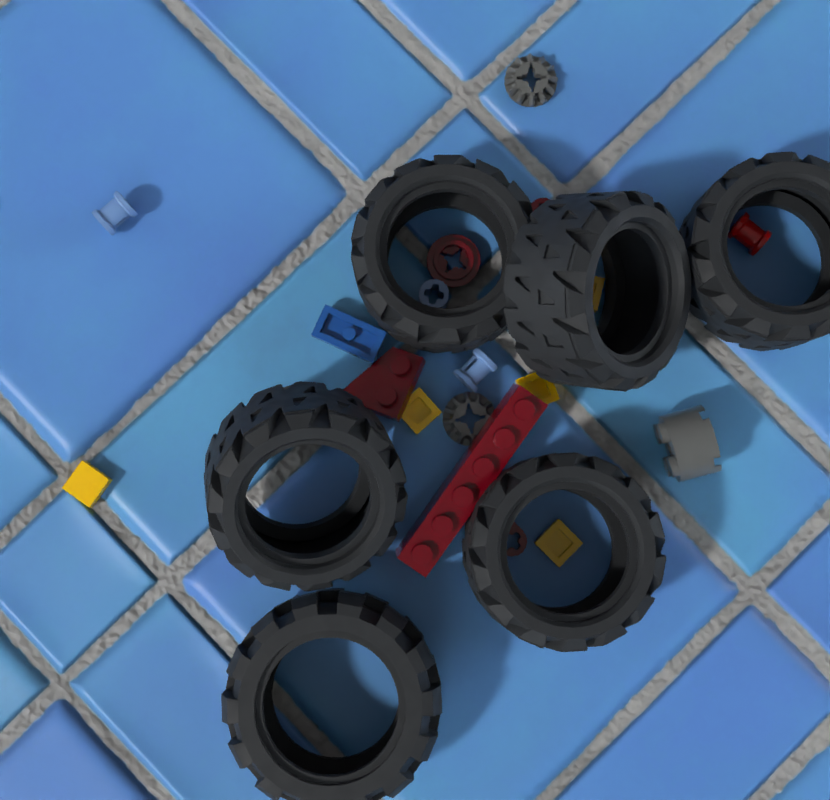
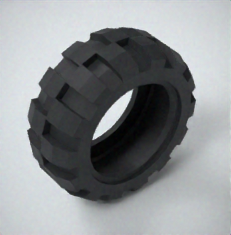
M345 588L319 589L312 593L296 595L275 606L251 627L244 640L236 647L226 670L228 680L226 690L221 694L222 722L228 725L231 735L228 746L239 768L247 767L258 780L255 787L272 800H279L280 797L286 800H379L385 796L394 798L414 780V773L423 761H428L438 737L437 730L440 714L442 713L441 681L434 654H431L424 640V635L407 615L404 617L392 608L389 602L367 592L361 594L345 591ZM320 638H342L356 642L372 651L389 670L397 689L398 709L387 732L368 749L345 757L317 755L295 743L279 723L274 709L272 691L276 670L287 653L308 641Z

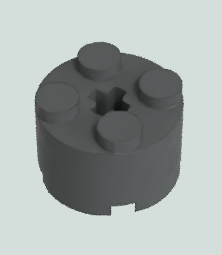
M702 405L659 416V423L653 425L658 444H665L668 456L662 458L667 476L676 477L678 482L722 470V465L714 464V458L721 457L719 446L710 419L702 420L699 412L705 411Z

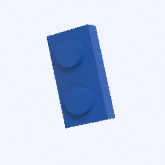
M325 304L311 335L318 340L373 364L387 336V332Z

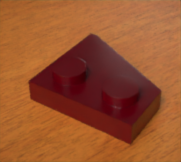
M392 347L343 390L361 399L367 409H371L375 414L399 422L426 361L421 356Z

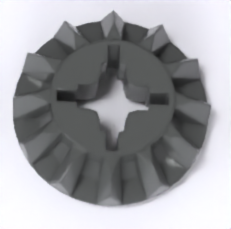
M530 53L525 57H517L508 66L504 84L507 94L514 102L525 107H537L546 103L553 96L558 78L554 71V65H550L544 56L536 57ZM529 69H532L535 78H540V80L536 81L533 92H531L528 81L522 80L527 77Z
M464 392L454 396L448 402L443 412V426L448 436L458 444L469 446L495 410L492 402L482 394L474 392ZM467 404L470 405L474 415L484 416V419H479V421L474 423V428H472L473 434H470L467 423L455 422V419H460V417L466 415Z

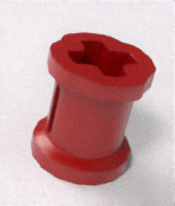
M745 212L729 230L728 238L734 237L749 249L748 254L754 256L768 241L772 232L761 229L749 219L750 215Z

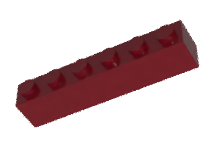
M513 383L395 551L399 560L425 578L474 511L479 498L488 486L496 480L548 406L546 403L521 385Z

